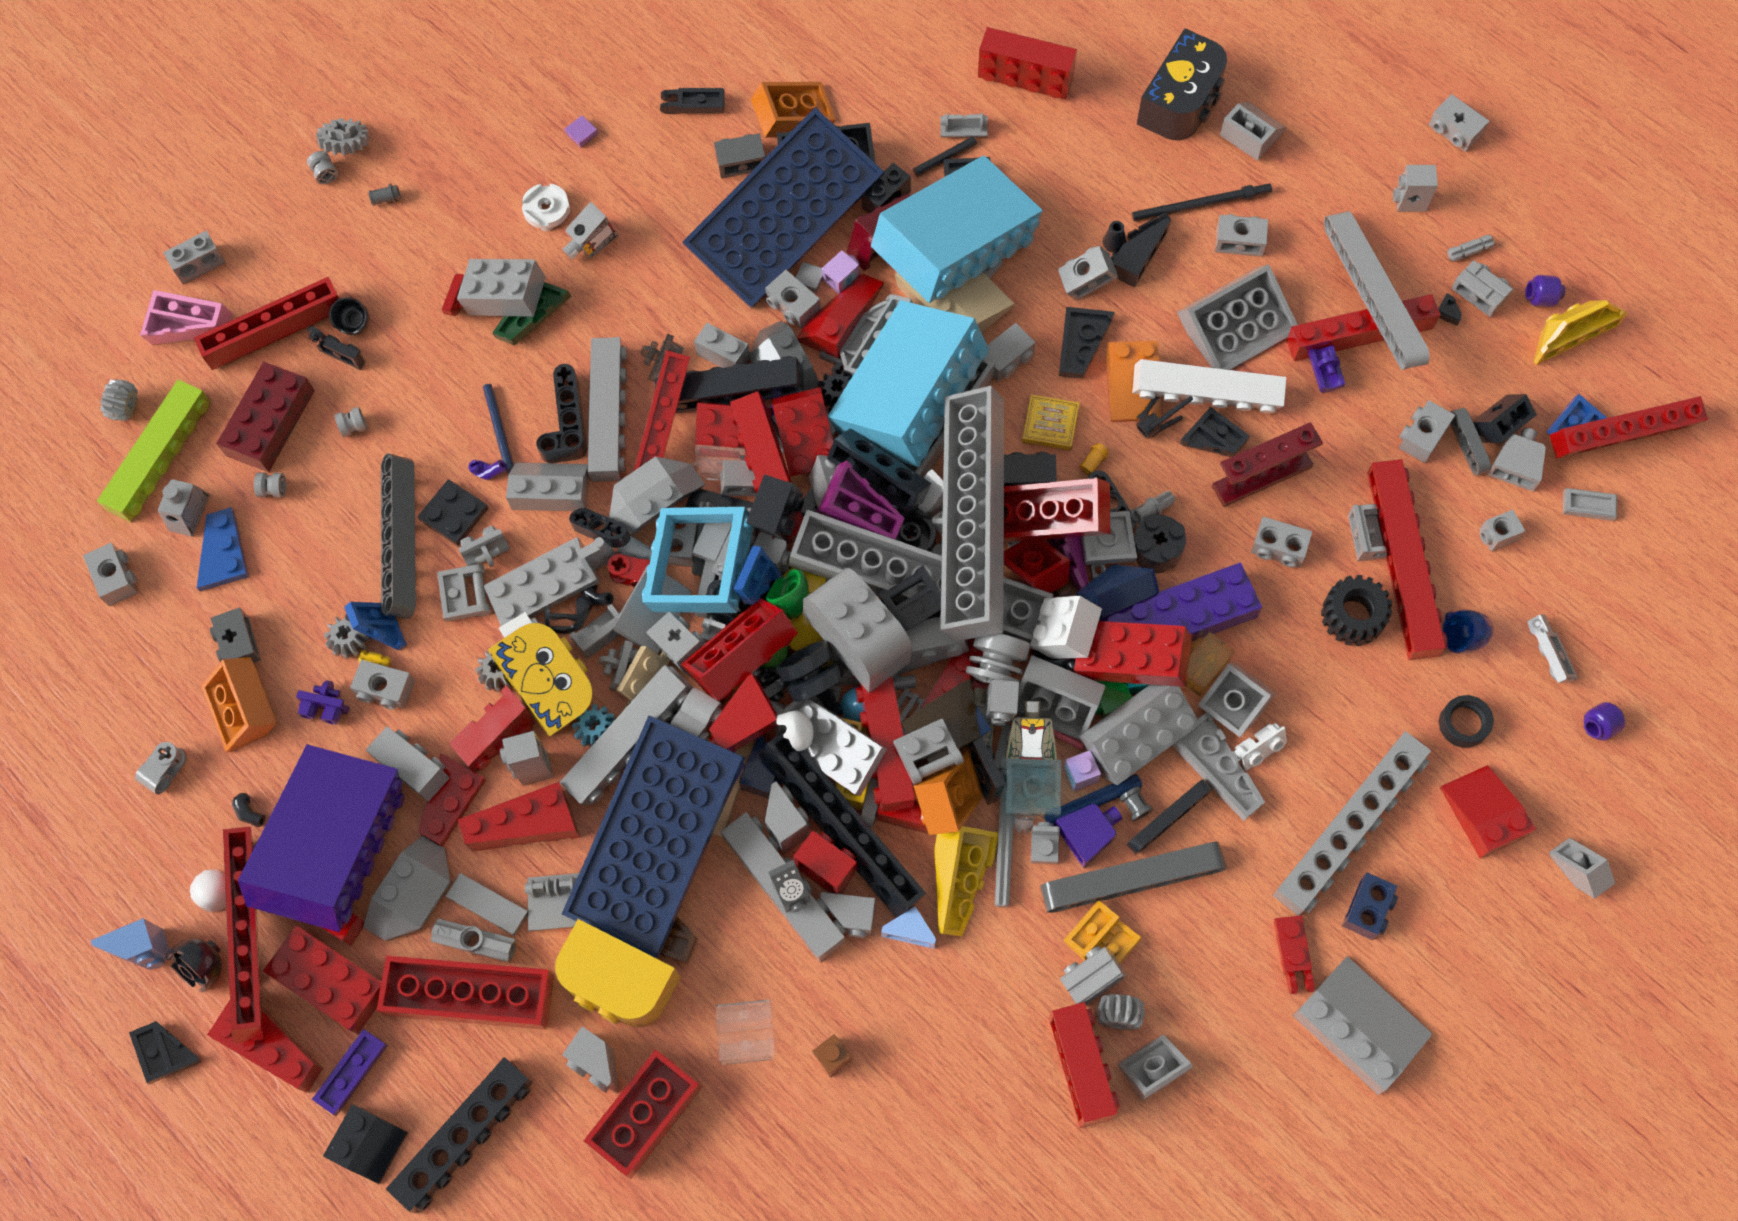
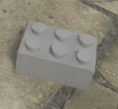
M469 259L457 299L468 315L534 316L546 276L535 259Z
M1031 656L1019 685L1017 714L1024 716L1025 700L1041 701L1040 716H1050L1054 730L1081 740L1079 736L1088 730L1100 703L1105 685Z

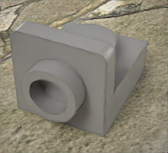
M1040 822L1038 826L1032 827L1031 863L1058 864L1060 827H1055L1053 823Z

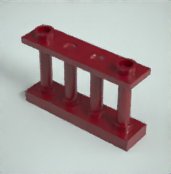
M1309 422L1221 461L1220 465L1227 477L1213 482L1212 488L1223 507H1226L1311 469L1313 462L1307 452L1323 445V441L1312 423Z

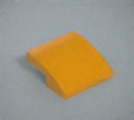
M1099 900L1064 939V942L1083 961L1088 959L1086 954L1090 950L1100 946L1101 949L1103 947L1109 948L1120 964L1141 941V937L1120 921V917Z

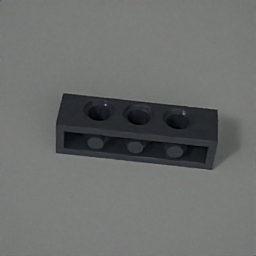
M852 429L847 430L834 439L826 458L835 465L848 461L852 465L851 468L862 479L865 478L870 483L869 486L876 493L882 495L907 514L923 503L932 484Z

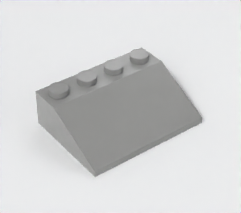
M1270 265L1256 267L1177 311L1187 334L1212 368L1224 370L1234 368L1287 338L1291 326L1298 325Z
M1348 956L1292 1015L1377 1095L1388 1089L1432 1035L1425 1026Z

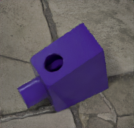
M1091 804L1057 819L1055 827H1060V836L1081 866L1085 868L1114 841L1117 834L1112 826L1123 818L1115 806L1102 813L1096 804Z

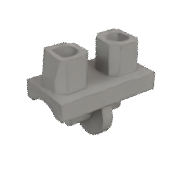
M491 525L484 529L482 532L483 537L474 540L473 537L468 536L461 540V547L458 549L467 566L479 565L485 561L488 562L490 567L494 566L492 558L510 550L500 528L496 529Z
M625 641L624 645L620 648L617 659L615 658L617 651L614 649L609 650L608 656H600L599 664L605 666L604 675L610 676L612 669H614L609 687L610 690H617L627 672V664L631 665L638 652V649L632 647L633 642Z

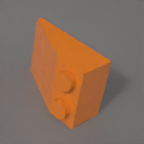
M761 82L751 98L765 138H777V133L791 132L815 107L832 123L836 121L822 82Z
M1158 341L1108 342L1106 366L1111 422L1140 421L1137 416L1146 408L1151 399H1142L1140 394H1132L1134 367L1141 359L1159 361ZM1160 398L1148 415L1154 413L1160 418Z
M964 749L960 752L963 763L957 766L952 764L922 778V782L914 785V796L916 801L919 802L922 811L921 820L926 826L929 835L958 832L983 798L969 749Z

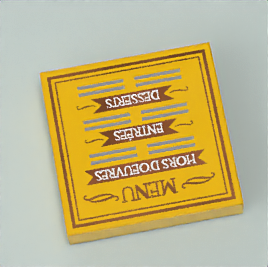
M1031 395L1022 442L1071 450L1079 403Z

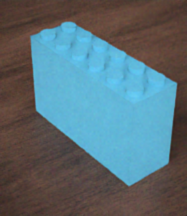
M983 155L881 212L871 247L928 303H931L937 298L942 299L952 289L960 288L967 280L977 278L987 268L995 267L1000 260L1010 258L1022 247L1027 248L1034 239L1033 234L1040 224L1039 219L1043 210Z
M900 300L828 415L838 435L840 436L847 430L852 429L896 460L918 467L923 458L927 456L930 446L935 438L939 436L940 430L945 423V397L963 393L969 381L975 376L980 363L987 356L989 348L975 318Z

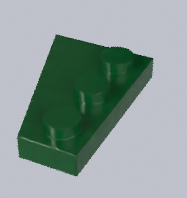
M544 282L534 316H504L492 333L496 339L515 346L572 296L568 290Z

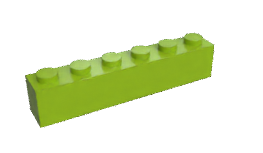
M179 379L176 381L98 498L97 502L106 511L129 522H132L134 517L141 512L142 505L147 497L154 492L157 482L168 471L169 464L174 456L181 451L184 441L194 431L201 415L208 410L211 401L203 390Z

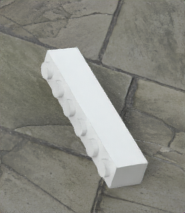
M1141 359L1134 367L1132 394H1140L1142 399H1154L1155 396L1164 397V401L1178 402L1179 399L1185 400L1192 396L1193 400L1188 404L1202 405L1203 402L1212 403V406L1216 408H1226L1227 405L1236 406V409L1241 411H1249L1251 408L1260 409L1261 413L1272 414L1284 407L1286 377Z

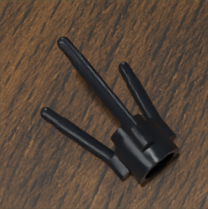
M1155 396L1137 416L1140 421L1136 423V427L1147 439L1156 436L1159 432L1183 419L1180 415L1162 424V422L1191 402L1193 397L1189 396L1158 418L1154 413L1148 415L1160 398Z

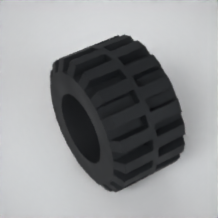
M1357 575L1355 579L1352 576H1347L1344 581L1340 579L1331 588L1322 605L1321 616L1324 617L1323 625L1329 626L1327 632L1330 635L1333 633L1336 635L1335 640L1340 642L1343 639L1346 641L1345 645L1351 646L1352 642H1355L1356 646H1362L1364 641L1367 644L1371 643L1374 638L1377 639L1392 615V610L1390 609L1392 600L1387 599L1389 593L1387 590H1381L1383 585L1380 582L1377 584L1373 583V578L1371 577L1365 580L1363 575ZM1348 601L1361 603L1368 610L1370 618L1366 620L1352 618L1345 611L1343 603Z

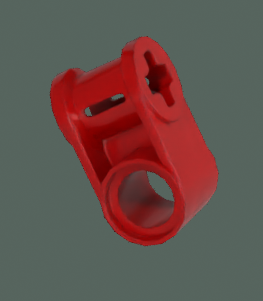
M615 554L608 560L609 576L615 583L635 588L647 565L650 564V560Z

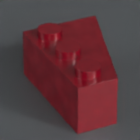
M909 193L900 198L893 199L891 203L883 207H877L873 212L865 216L858 217L854 222V229L846 253L854 256L864 271L870 268V261L879 255L871 247L880 213L910 197Z

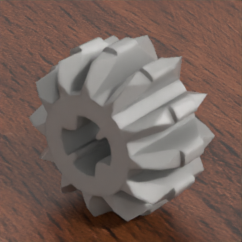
M111 379L105 385V390L101 393L102 399L100 400L102 404L100 410L105 417L115 421H127L134 414V409L137 407L136 401L138 400V390L135 388V384L122 379Z
M347 614L343 620L335 617L336 624H328L327 627L330 631L324 633V637L328 640L326 647L329 650L331 649L335 656L342 654L346 659L349 658L351 653L354 656H358L359 652L357 650L359 648L366 649V645L363 642L370 640V637L354 630Z
M485 651L487 658H478V663L481 666L475 668L477 675H480L478 677L480 684H485L487 690H492L495 687L497 692H501L504 685L511 689V684L502 671L498 672L500 668L489 652Z
M1110 994L1102 996L1097 1009L1098 1022L1104 1027L1130 1031L1139 1029L1145 1017L1144 1003L1137 997H1131L1130 995Z

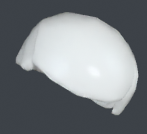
M797 710L777 716V724L785 725L787 728L783 737L789 739L796 751H802L810 747L814 731L812 722L806 714Z
M217 869L204 870L197 875L190 886V897L193 902L207 912L222 911L226 908L225 873Z

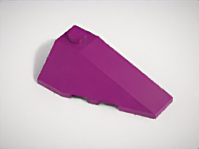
M1081 537L1047 539L1053 548L1070 560L1069 575L1077 591L1081 590L1088 584Z

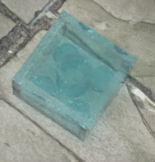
M1007 758L1005 815L1058 817L1061 814V760Z

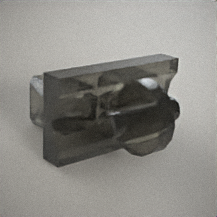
M667 333L660 350L657 349L658 343L652 341L650 346H643L640 353L645 357V365L650 366L651 362L655 361L648 378L655 382V378H659L666 350L678 354L683 352L684 347L673 342V335Z

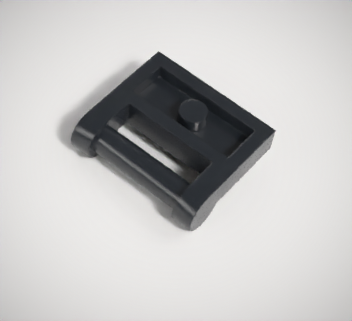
M924 565L917 569L918 572L889 590L884 589L879 592L886 607L899 621L905 631H908L941 610V593ZM924 581L927 586L926 588L897 606L894 604L892 599Z

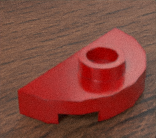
M456 273L454 275L442 307L445 315L455 317L463 308L457 297L464 274Z

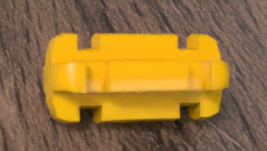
M366 650L361 651L358 659L359 662L365 660L386 667L391 665L389 656L383 657L382 654L368 653Z

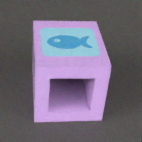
M840 251L822 268L823 281L838 294L860 276L857 259L852 255L848 256L843 251Z
M1090 750L1065 761L1064 770L1074 792L1099 782L1101 773Z

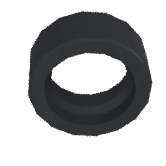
M1462 695L1450 700L1439 717L1440 731L1445 739L1451 744L1462 748L1474 747L1482 743L1492 731L1494 723L1492 711L1487 703L1471 695ZM1465 707L1477 713L1481 719V729L1473 736L1463 735L1458 732L1451 723V715L1454 710Z

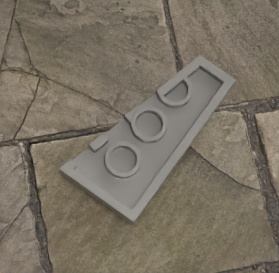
M1206 712L1198 719L1200 725L1172 746L1231 809L1245 821L1265 801L1248 773H1245L1238 763L1240 761L1239 758L1229 748L1225 741L1224 733L1221 729L1217 728L1213 721L1214 717Z

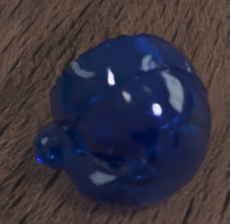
M1463 609L1455 612L1449 611L1444 616L1443 632H1445L1447 637V648L1453 653L1467 654L1480 650L1490 642L1493 636V624L1485 614L1475 610Z

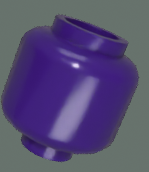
M1536 275L1527 283L1525 295L1533 306L1554 307L1559 303L1560 299L1564 298L1565 286L1562 285V281L1557 276Z
M1610 702L1600 703L1584 715L1585 731L1590 737L1597 740L1606 741L1620 733L1625 727V717L1622 710Z

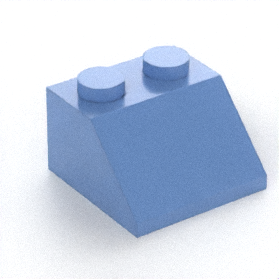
M144 918L91 940L92 946L149 970L163 966L164 961H167L166 953L170 950L163 928Z

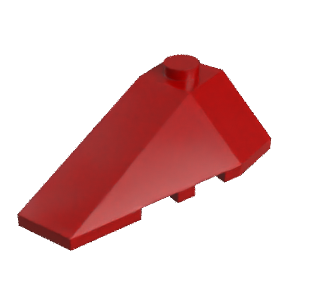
M862 273L807 320L797 336L799 343L820 352L824 351L826 354L839 359L842 347L862 315L870 309L884 282Z

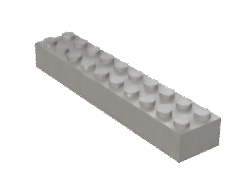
M992 386L945 397L941 631L953 641L1003 633L1004 399Z
M806 510L790 554L789 566L827 579H832L844 569L850 568L862 578L876 596L880 597V591L884 589L889 590L918 572L917 569L924 565L941 593L942 556ZM1003 577V633L1000 634L1031 644L1033 631L1036 625L1041 623L1038 618L1044 598H1052L1053 594ZM922 581L892 600L900 604L927 586ZM941 610L935 613L934 616L941 617Z

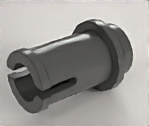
M389 184L385 188L370 190L369 198L372 205L375 206L376 204L389 201L395 203L397 199H401V194L397 185Z

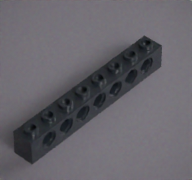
M784 730L766 744L759 757L781 783L787 787L792 796L820 829L834 841L833 844L839 850L842 848L847 849L856 857L854 859L857 862L856 871L896 918L904 914L926 892L805 750L796 751L789 739L783 737L786 732Z

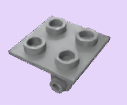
M579 873L527 878L525 894H528V931L574 927L576 921L562 915V911Z

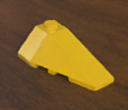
M962 826L958 832L937 834L935 867L939 933L954 936L963 935L974 909V897L977 890H982L985 883L982 878L987 867L991 868L995 859L998 842L997 832Z

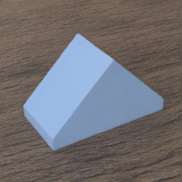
M913 907L882 927L881 934L884 938L935 949L936 938L916 907Z

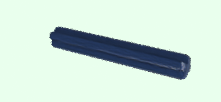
M1138 774L1131 775L1119 785L1110 784L1046 812L1044 820L1045 822L1053 823L1055 826L1056 820L1091 804H1096L1099 807L1121 797L1134 787L1139 786L1141 788L1142 781Z

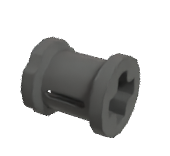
M1139 786L1132 788L1120 797V800L1125 802L1130 810L1133 821H1137L1153 811L1152 805H1148L1140 793L1141 789Z

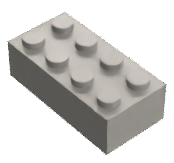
M1149 685L1079 737L1086 749L1091 751L1103 778L1119 785L1199 726L1200 723L1180 687Z

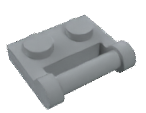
M476 564L437 572L445 622L474 616L483 617L491 613L490 605L486 602L483 582L485 571L483 565ZM466 577H473L476 605L469 606Z
M943 718L893 741L914 785L922 782V778L952 764L957 766L964 762ZM945 748L949 753L918 769L914 765L915 762Z

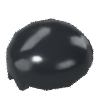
M352 297L337 299L331 305L329 312L332 326L346 335H358L368 327L370 316L367 307Z

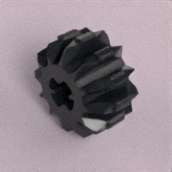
M833 370L832 376L825 373L823 376L824 381L818 382V388L821 387L825 406L829 405L830 411L853 377V375L847 377L845 370L841 374H837Z

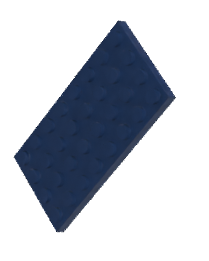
M815 107L682 243L752 310L765 297V288L785 270L789 272L884 175V171Z
M648 715L562 911V915L576 922L579 919L659 959L746 757Z

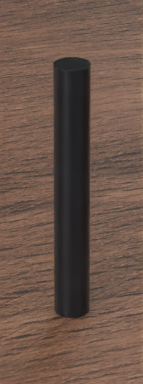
M972 136L914 167V174L918 177L942 164L944 159H951L977 145L976 139Z

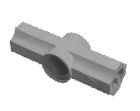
M442 919L437 920L431 932V942L467 951L472 955H482L510 963L516 950V939L483 931L475 926L468 927ZM479 935L478 944L469 947L468 940L470 937Z

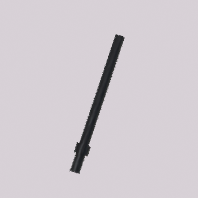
M1270 183L1254 187L1247 185L1235 191L1132 212L1133 221L1157 217L1162 213L1171 214L1238 199L1250 200L1254 199V196L1272 193V186Z

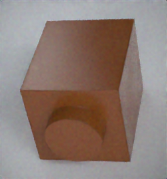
M835 1034L812 1050L813 1055L829 1077L852 1061L851 1055Z

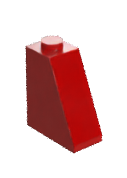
M753 674L746 677L709 728L713 736L710 738L711 743L735 752L779 726L777 724L778 714L760 681Z

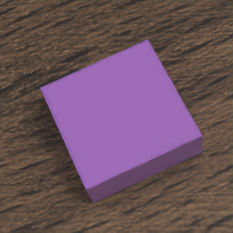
M580 116L564 129L565 133L580 148L598 134L597 129L583 116Z

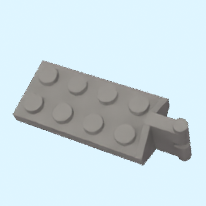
M576 537L484 585V588L501 626L525 612L530 619L544 612L546 606L551 608L599 583L597 569L607 565L609 558L617 553L601 537L596 538L593 543L584 546L582 541Z
M811 698L799 702L793 701L789 706L771 701L778 715L798 710L808 716L813 725L814 735L812 744L809 748L805 749V752L825 774L854 794L861 796L887 748ZM785 725L778 726L777 736L787 729Z

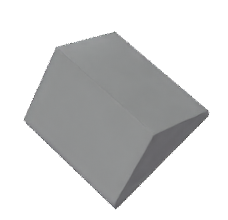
M1164 1034L1118 1064L1142 1102L1193 1068L1191 1062Z

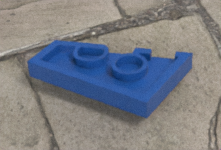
M231 507L206 515L196 587L200 592L249 577L235 513Z

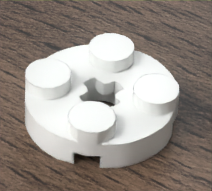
M542 184L533 186L525 193L522 200V211L527 222L536 228H541L543 231H550L553 227L560 225L571 211L565 191L554 184L543 187ZM543 203L545 205L551 204L550 208L543 210L541 205Z

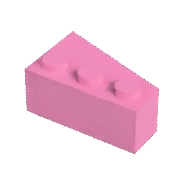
M153 290L140 336L152 345L194 340V337L231 321L233 313L221 303Z

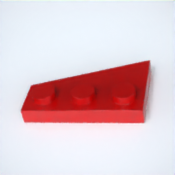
M440 753L439 761L446 766L443 771L450 778L432 799L426 802L418 833L443 847L457 826L458 819L462 818L486 780L484 777Z

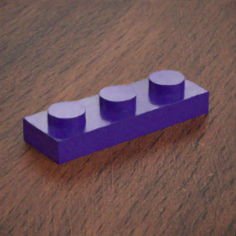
M363 1029L312 1100L331 1114L337 1116L388 1045Z

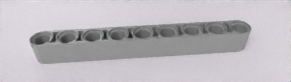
M1350 211L1326 216L1324 218L1326 234L1399 367L1405 370L1427 365L1430 360L1428 347L1353 214Z

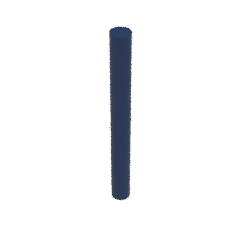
M485 384L483 391L501 458L507 467L505 472L510 473L514 464L492 384Z

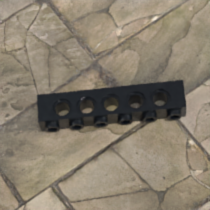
M504 1057L388 1185L386 1190L409 1212L415 1214L418 1211L423 1212L432 1203V1195L438 1189L442 1190L450 1183L453 1178L451 1174L458 1166L463 1167L473 1156L472 1150L478 1144L483 1145L492 1135L490 1130L497 1122L502 1123L508 1118L512 1112L510 1108L517 1100L519 1102L522 1101L531 1091L530 1085L533 1082L510 1060ZM501 1086H506L508 1090L507 1096L502 1100H497L495 1096L497 1089ZM486 1107L488 1110L487 1118L483 1122H478L476 1119L478 1110ZM466 1129L468 1131L467 1141L463 1144H458L457 1134L461 1130ZM446 1151L449 1156L448 1161L444 1166L440 1167L437 1163V1157L441 1152ZM426 1173L429 1178L428 1184L420 1189L417 1185V1180L421 1174Z

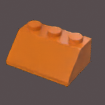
M251 657L223 659L201 685L226 752L234 751L265 737L277 724L275 714L270 708L266 691L261 685L258 671Z

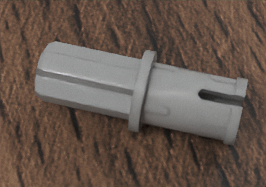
M1165 491L1155 498H1148L1143 505L1131 511L1132 520L1140 524L1149 515H1160L1162 510L1173 504L1175 496L1172 495L1171 491Z

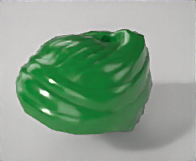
M792 569L786 577L778 578L766 596L767 601L783 610L788 619L798 618L802 614L803 599L809 593L808 581L803 571Z

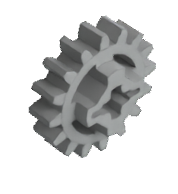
M340 118L338 120H331V124L323 123V128H318V133H316L319 148L324 149L325 153L332 151L333 155L338 154V152L342 153L343 156L350 153L355 154L356 149L362 151V146H367V141H369L366 125H361L360 121L353 122L352 119L344 121L343 118Z

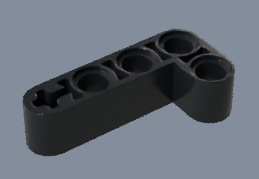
M560 364L553 372L560 431L542 434L536 441L540 456L546 463L578 460L585 456L587 452L579 381L571 365ZM566 378L568 381V385L564 384ZM567 399H573L569 403H564ZM576 420L574 424L567 425L569 421ZM578 442V445L569 447L571 443ZM554 446L552 450L545 451L547 447Z

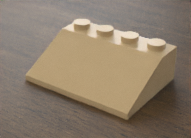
M983 271L977 278L967 280L960 288L952 289L942 299L937 298L931 303H928L899 273L895 274L897 287L908 298L912 299L914 304L975 318L981 333L1015 306Z

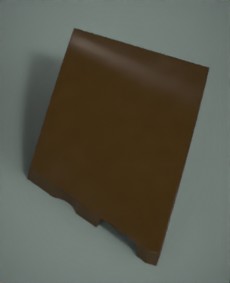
M968 679L950 689L904 720L901 724L908 734L943 718L960 752L970 746L973 741L979 739L981 734L977 721V709L974 702L971 680ZM945 748L925 758L931 763L949 753Z

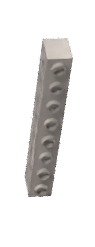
M1405 731L1272 896L1297 916L1304 910L1309 913L1318 902L1315 898L1320 890L1325 893L1335 881L1331 878L1336 870L1341 873L1351 861L1347 857L1352 850L1358 852L1367 841L1363 837L1368 830L1373 833L1383 821L1379 818L1384 810L1389 813L1399 801L1395 798L1400 790L1405 793L1414 782L1410 778L1415 771L1421 773L1430 762L1426 757L1431 750ZM1396 761L1404 762L1407 770L1398 768ZM1380 781H1388L1391 784L1392 790L1384 789ZM1365 800L1373 801L1376 805V810L1367 808ZM1350 819H1354L1360 824L1359 830H1355L1349 825ZM1333 839L1341 840L1344 844V850L1335 848ZM1316 860H1325L1328 864V870L1320 869L1317 866ZM1300 880H1309L1312 884V890L1302 888Z

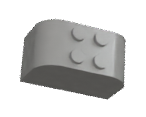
M844 569L803 599L804 617L820 636L828 642L831 649L868 693L910 663L912 644L906 631L869 586L852 569Z

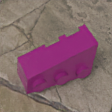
M848 461L837 465L818 512L830 518L895 540L904 517L882 495L879 496L869 486L870 483L865 478L862 479L851 468L852 465Z

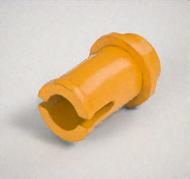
M1100 443L1090 447V453L1079 465V468L1087 475L1094 472L1102 460L1108 458L1109 450Z

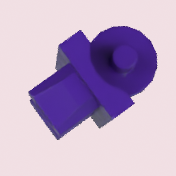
M1334 345L1322 349H1309V358L1320 392L1325 393L1343 388L1345 381Z
M329 680L324 681L322 686L315 685L313 693L298 690L296 696L300 701L298 714L302 718L314 720L317 709L320 708L324 709L321 720L333 725H337L342 713L348 715L350 707L344 705V700L338 699L341 692L334 689L333 681Z

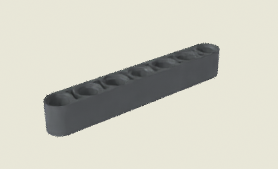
M387 453L381 463V610L384 615L410 619L414 614L416 606L414 461L410 458Z
M1210 842L1053 880L1042 884L1040 888L1047 913H1054L1096 903L1098 900L1104 901L1215 874L1227 869L1219 842Z

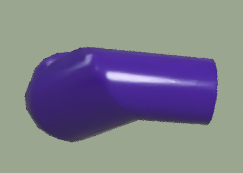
M472 460L469 463L468 469L475 476L484 480H490L506 471L507 467L502 460H498L492 465L480 460Z

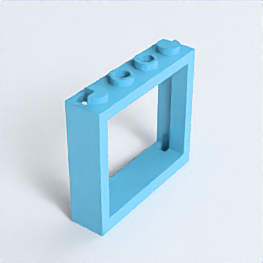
M745 507L661 508L660 516L656 521L657 531L655 541H653L651 546L652 556L647 567V581L642 591V603L652 612L737 613L740 597L734 591V587L748 557L753 530L746 523L750 512ZM675 523H732L719 595H661Z

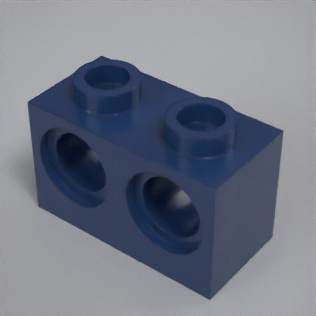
M1366 872L1360 879L1342 927L1371 940L1378 936V934L1383 935L1389 920L1385 919L1388 909L1392 911L1398 900V896L1395 895L1397 885ZM1371 890H1378L1382 894L1383 900H1375L1371 895ZM1361 915H1370L1373 919V925H1366L1362 921Z

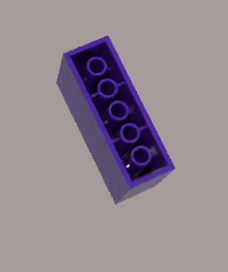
M306 744L238 879L246 906L340 932L344 923L347 924L351 918V907L354 901L359 900L362 894V883L365 877H369L372 873L374 857L376 853L380 854L382 851L385 833L390 831L394 824V814L403 805L405 795L402 794V780L399 778L398 769Z

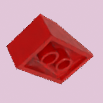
M1488 765L1440 787L1479 858L1524 839L1536 830L1522 804Z

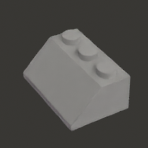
M515 463L508 475L506 499L511 509L575 511L579 508H586L589 483L588 464Z

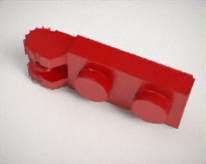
M1302 915L1275 918L1274 927L1283 974H1286L1289 993H1298V984L1294 974L1298 972L1303 973L1306 991L1314 992L1315 985L1311 972L1312 964Z

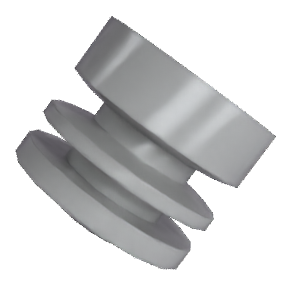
M1000 633L977 637L973 647L983 651V656H970L969 660L980 664V667L967 666L966 673L974 676L978 681L990 684L992 679L1015 681L1020 684L1019 680L1009 676L1010 673L1022 675L1023 670L1013 666V662L1026 661L1031 644Z

